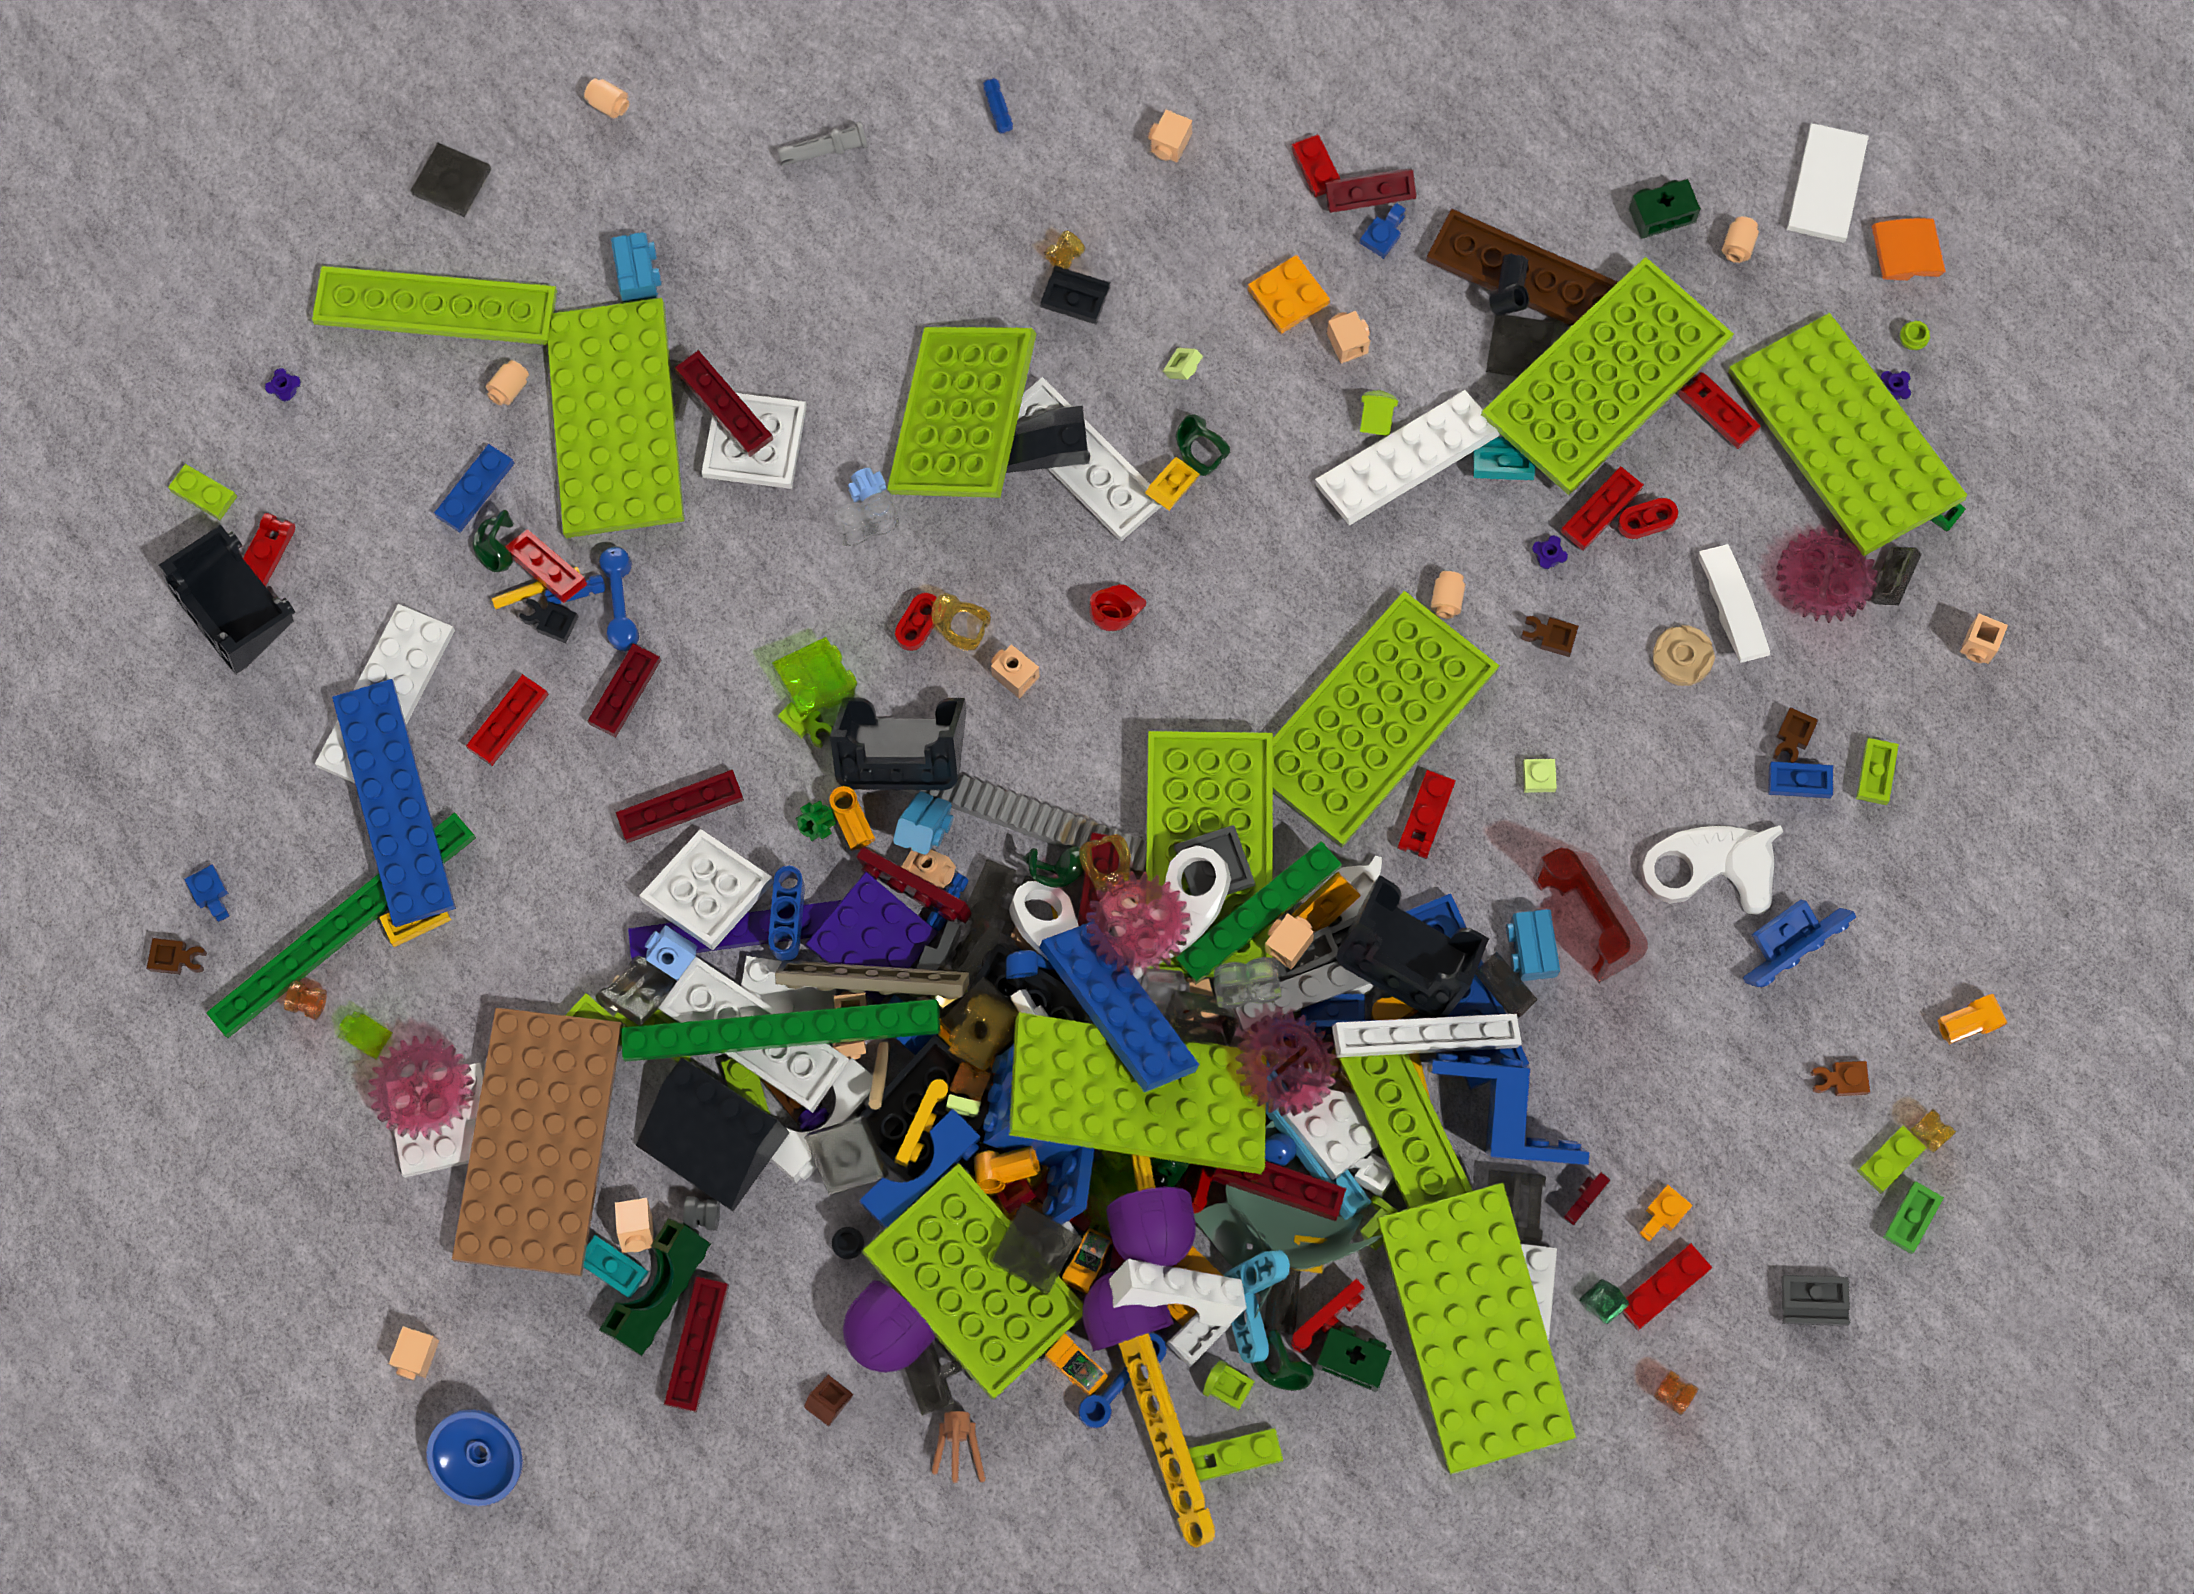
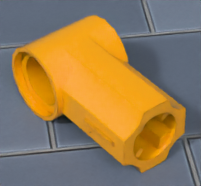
M846 786L834 789L830 794V807L850 850H859L874 842L875 837L854 790ZM843 797L849 798L852 801V805L847 809H840L835 805L837 800Z
M1994 994L1981 997L1968 1004V1007L1945 1015L1937 1020L1939 1031L1949 1045L1981 1033V1035L1987 1034L2008 1023Z
M1028 1146L1003 1154L995 1151H985L977 1154L974 1157L975 1182L986 1194H995L1004 1189L1005 1183L1038 1175L1040 1164L1036 1151L1032 1146Z

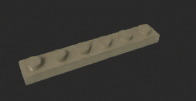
M783 960L775 972V985H786L790 989H798L805 986L817 987L821 991L847 989L851 993L878 991L882 995L909 993L913 997L939 995L944 999H956L963 997L969 986V972Z

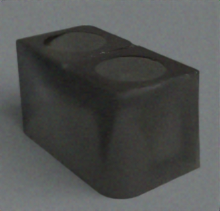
M1174 990L1164 1015L1182 1041L1206 1045L1218 1044L1226 1046L1225 1037L1227 1045L1230 1047L1239 1025L1231 999ZM1183 1010H1190L1187 1013L1179 1014ZM1201 1012L1218 1014L1219 1016L1214 1019H1207L1202 1016Z

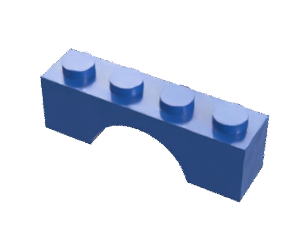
M954 1109L930 1131V1137L934 1146V1156L930 1167L923 1175L909 1182H894L882 1178L859 1200L860 1204L884 1229L891 1225L954 1168L953 1166L961 1158L967 1161L979 1150L980 1147L977 1143L980 1141V1136Z

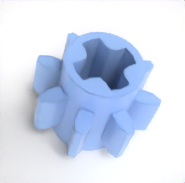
M863 468L855 472L851 476L852 483L848 484L853 501L861 500L865 506L880 501L884 496L882 491L887 489L881 472L873 473L871 468Z

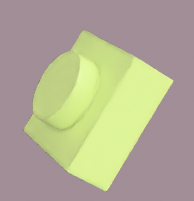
M1177 348L1163 369V372L1169 379L1188 380L1196 372L1197 365L1203 356L1197 349Z
M1524 759V793L1556 791L1555 759Z

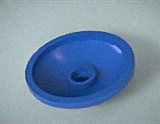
M471 1409L450 1414L435 1427L427 1445V1463L433 1479L448 1496L467 1505L486 1506L502 1500L514 1489L521 1476L523 1457L515 1434L502 1420L484 1411ZM479 1446H483L487 1453H483Z

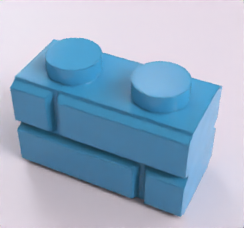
M644 232L630 234V236L613 237L611 243L622 301L629 303L639 301L640 299L657 298V286H662L659 268L653 269L652 260L657 259L655 243L648 242L647 235Z
M921 791L917 793L898 819L893 839L894 844L907 849L911 847L912 851L923 855L929 853L933 845L939 847L944 833L950 831L954 816L950 815L951 802L938 797L934 799L933 795Z
M1545 909L1513 914L1510 920L1511 923L1506 924L1508 942H1514L1515 954H1511L1513 973L1518 972L1519 979L1522 982L1557 977L1560 972L1551 910Z

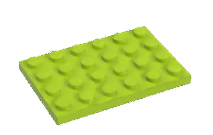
M924 327L887 490L892 495L1001 498L1037 334L1033 328Z
M959 1163L861 1251L893 1289L921 1314L937 1339L991 1400L1004 1391L1083 1316V1303Z

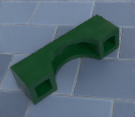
M668 1218L651 1245L657 1258V1274L652 1286L642 1297L635 1301L626 1303L616 1302L599 1331L625 1348L643 1356L646 1349L653 1343L654 1336L660 1326L669 1317L672 1307L681 1292L688 1286L689 1279L697 1266L704 1260L711 1243L687 1226Z

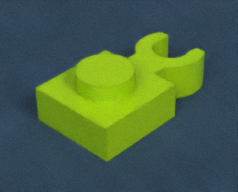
M799 694L777 716L778 720L800 739L808 733L813 745L817 748L823 747V743L817 738V735L820 732H826L830 736L832 732L829 724L818 723L822 718L821 713Z

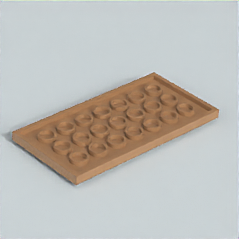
M503 1008L495 1009L452 1255L454 1262L582 1277L622 1035V1022Z

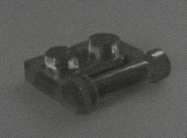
M636 956L629 963L630 967L608 988H602L595 998L602 1007L612 1008L641 1026L659 1009V1006L677 983V980L646 961L644 957ZM638 976H643L622 997L619 996V994L633 980H635Z
M1489 1169L1487 1187L1498 1183L1504 1184L1519 1239L1542 1241L1543 1230L1540 1229L1542 1187L1546 1186V1176ZM1521 1185L1529 1186L1527 1227H1518Z

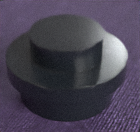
M844 1227L834 1234L832 1248L834 1253L841 1259H854L861 1254L864 1248V1239L857 1229Z

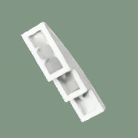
M1729 545L1699 551V561L1709 580V591L1719 609V620L1740 663L1769 656L1770 650L1760 619Z

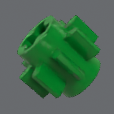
M821 801L813 805L809 802L800 808L803 814L796 817L800 833L810 837L811 841L819 837L823 840L832 834L829 828L834 826L836 822L834 821V814L831 808L822 805Z

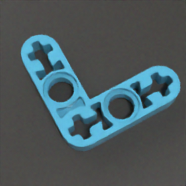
M1281 1250L1263 1252L1228 1270L1224 1274L1225 1277L1241 1279L1243 1284L1247 1320L1245 1321L1243 1311L1231 1324L1239 1355L1246 1363L1264 1361L1268 1356L1269 1346L1260 1311L1255 1318L1259 1307L1256 1293L1287 1277L1290 1267L1287 1255ZM1254 1268L1257 1274V1282L1254 1277Z

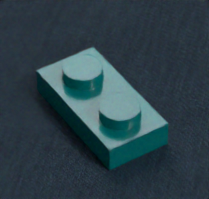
M596 1235L587 1245L584 1268L631 1299L649 1272Z

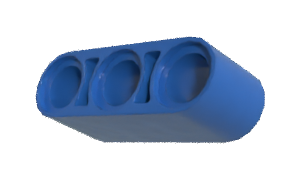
M790 865L778 869L773 883L768 941L772 954L779 961L795 959L800 950L805 883L800 871ZM788 878H794L798 881L795 887L791 889L783 888L782 883ZM786 908L795 911L794 915L789 919H781L779 917L780 912ZM786 938L792 941L791 946L786 950L776 948L777 943L781 939Z

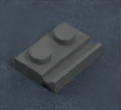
M1783 1275L1781 1277L1782 1324L1850 1325L1849 1277Z

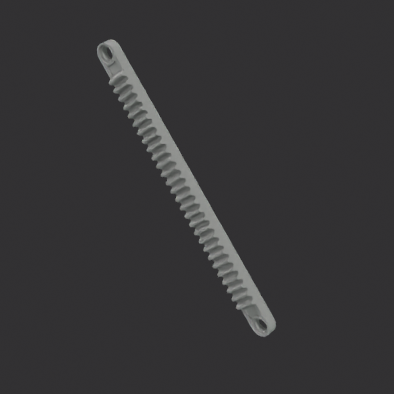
M959 775L956 785L948 790H902L914 795L921 791L933 795L934 799L938 797L951 802L952 809L1066 850L1077 846L1085 851L1087 857L1091 832L1123 837L1118 868L1146 878L1147 842L1139 837L1134 838L1128 833L1123 834L1117 829H1109L1106 825L1100 826L1094 821H1087L1083 817H1075L1072 813H1064L1058 808L1053 809L1047 804H1039L1036 800H1028L1025 796H1017L1013 792H1006L999 787L994 788L988 783L983 784L979 780H972L966 775ZM1299 902L1293 906V912L1300 907Z

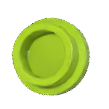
M1921 321L1908 322L1900 331L1901 343L1910 350H1921L1926 347L1930 340V331L1926 324Z

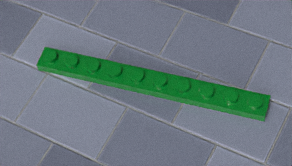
M455 812L434 828L444 864L476 839L472 831ZM377 874L206 1012L227 1039L389 909L380 874Z
M937 999L625 1027L622 1028V1059L628 1062L940 1034L939 1002Z

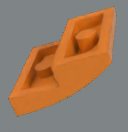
M1934 218L1897 219L1874 223L1871 226L1883 279L1908 281L1914 275L1939 277L1946 272Z

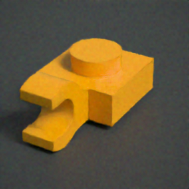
M1667 1185L1646 1209L1653 1218L1639 1234L1649 1242L1662 1226L1671 1232L1693 1205L1671 1186Z

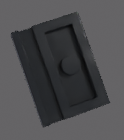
M1054 265L1052 275L1042 296L1040 307L1097 325L1106 296L1110 290V282Z

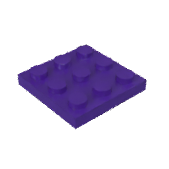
M865 872L807 941L805 946L825 963L909 969L923 952L925 945L928 946L938 932L870 874ZM878 991L861 992L866 993V997L876 1005L880 1004L887 996L880 994Z

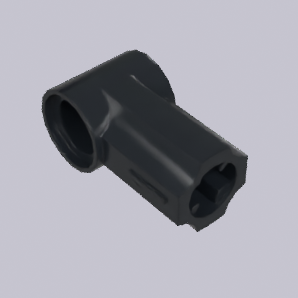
M1511 253L1503 256L1498 289L1493 290L1489 296L1490 308L1497 316L1525 310L1529 305L1528 291L1524 287L1528 259L1523 255Z

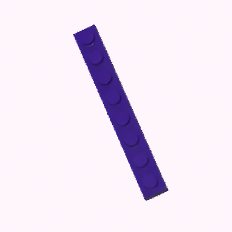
M841 900L804 905L801 939L811 938ZM786 908L780 912L779 917L781 919H789L794 915L795 911ZM771 909L747 912L714 950L695 939L674 923L628 928L631 959L633 962L646 960L647 948L645 945L655 931L660 933L665 925L697 945L696 953L769 944ZM785 938V939H781L779 942L791 941V940Z

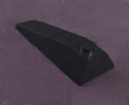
M1083 406L1052 409L1017 424L1006 473L1089 464Z

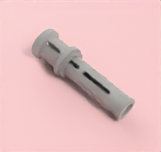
M857 122L856 126L843 130L835 128L833 131H830L831 134L777 148L782 167L828 153L836 152V154L841 155L844 154L845 150L859 146L867 148L868 145L862 123Z

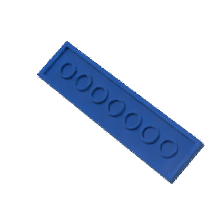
M390 679L333 696L332 699L393 925L399 927L456 909L394 681Z

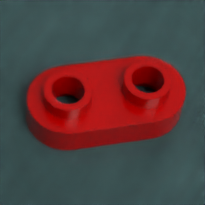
M1657 498L1629 507L1620 515L1618 521L1619 531L1626 538L1639 539L1670 529L1678 517L1677 505L1668 498ZM1663 513L1666 519L1661 520L1656 514ZM1635 522L1638 528L1633 529L1629 527L1628 523Z
M921 593L915 596L895 629L896 641L904 650L914 651L922 647L939 620L941 604L935 595ZM930 608L932 611L928 615H923L921 610ZM908 633L917 635L913 640L905 638Z

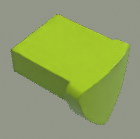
M1383 390L1364 393L1361 398L1364 406L1360 432L1390 435L1394 407L1398 406V399Z
M1376 1194L1370 1200L1372 1201L1371 1205L1378 1212L1360 1231L1364 1240L1381 1235L1377 1221L1378 1217L1398 1212V1210ZM1382 1237L1368 1246L1376 1251L1384 1243Z
M1220 1360L1213 1367L1207 1378L1203 1395L1208 1398L1211 1395L1239 1411L1255 1381L1228 1366L1226 1361Z

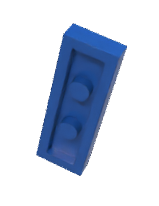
M488 444L434 512L436 518L461 533L515 464L513 459Z

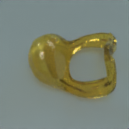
M943 593L937 597L932 607V621L950 644L967 651L974 650L979 646L985 634V628L989 626L991 621L990 612L976 604L959 602L958 597L950 593ZM969 612L983 621L976 639L965 638L952 631L951 621L957 613Z
M1121 835L1105 836L1101 840L1086 842L1080 847L1079 857L1082 868L1092 880L1095 891L1099 896L1114 898L1124 894L1131 885V855L1127 842ZM1111 841L1119 854L1120 867L1112 873L1103 874L1098 872L1093 865L1091 848Z

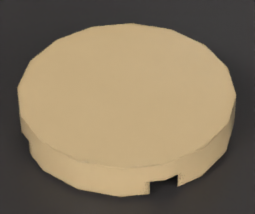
M1681 625V627H1672L1665 630L1658 637L1652 652L1653 664L1658 674L1667 682L1678 686H1691L1701 682L1709 674L1715 660V653L1709 637L1700 629L1689 625Z

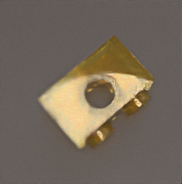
M979 994L978 998L972 997L964 1011L968 1016L963 1025L960 1026L958 1024L949 1038L952 1045L948 1051L983 1070L989 1067L1019 1012L987 994ZM978 1021L984 1022L988 1028V1033L984 1039L978 1038L974 1033V1026Z

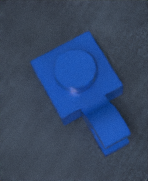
M1396 203L1388 213L1385 221L1376 217L1360 238V244L1384 259L1401 237V231L1396 228L1405 218L1404 212L1406 209Z
M213 864L184 879L200 908L208 905L213 917H216L218 922L230 916L221 900L222 897L229 893Z

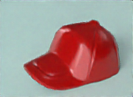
M1118 584L1093 593L1090 597L1089 613L1092 622L1101 630L1120 631L1131 624L1139 612L1144 609L1147 602L1130 587Z

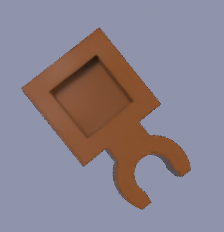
M1867 1061L1835 1062L1832 1065L1833 1072L1824 1067H1817L1811 1071V1076H1822L1825 1081L1824 1085H1815L1813 1087V1092L1824 1093L1831 1087H1835L1836 1096L1868 1095L1870 1093Z

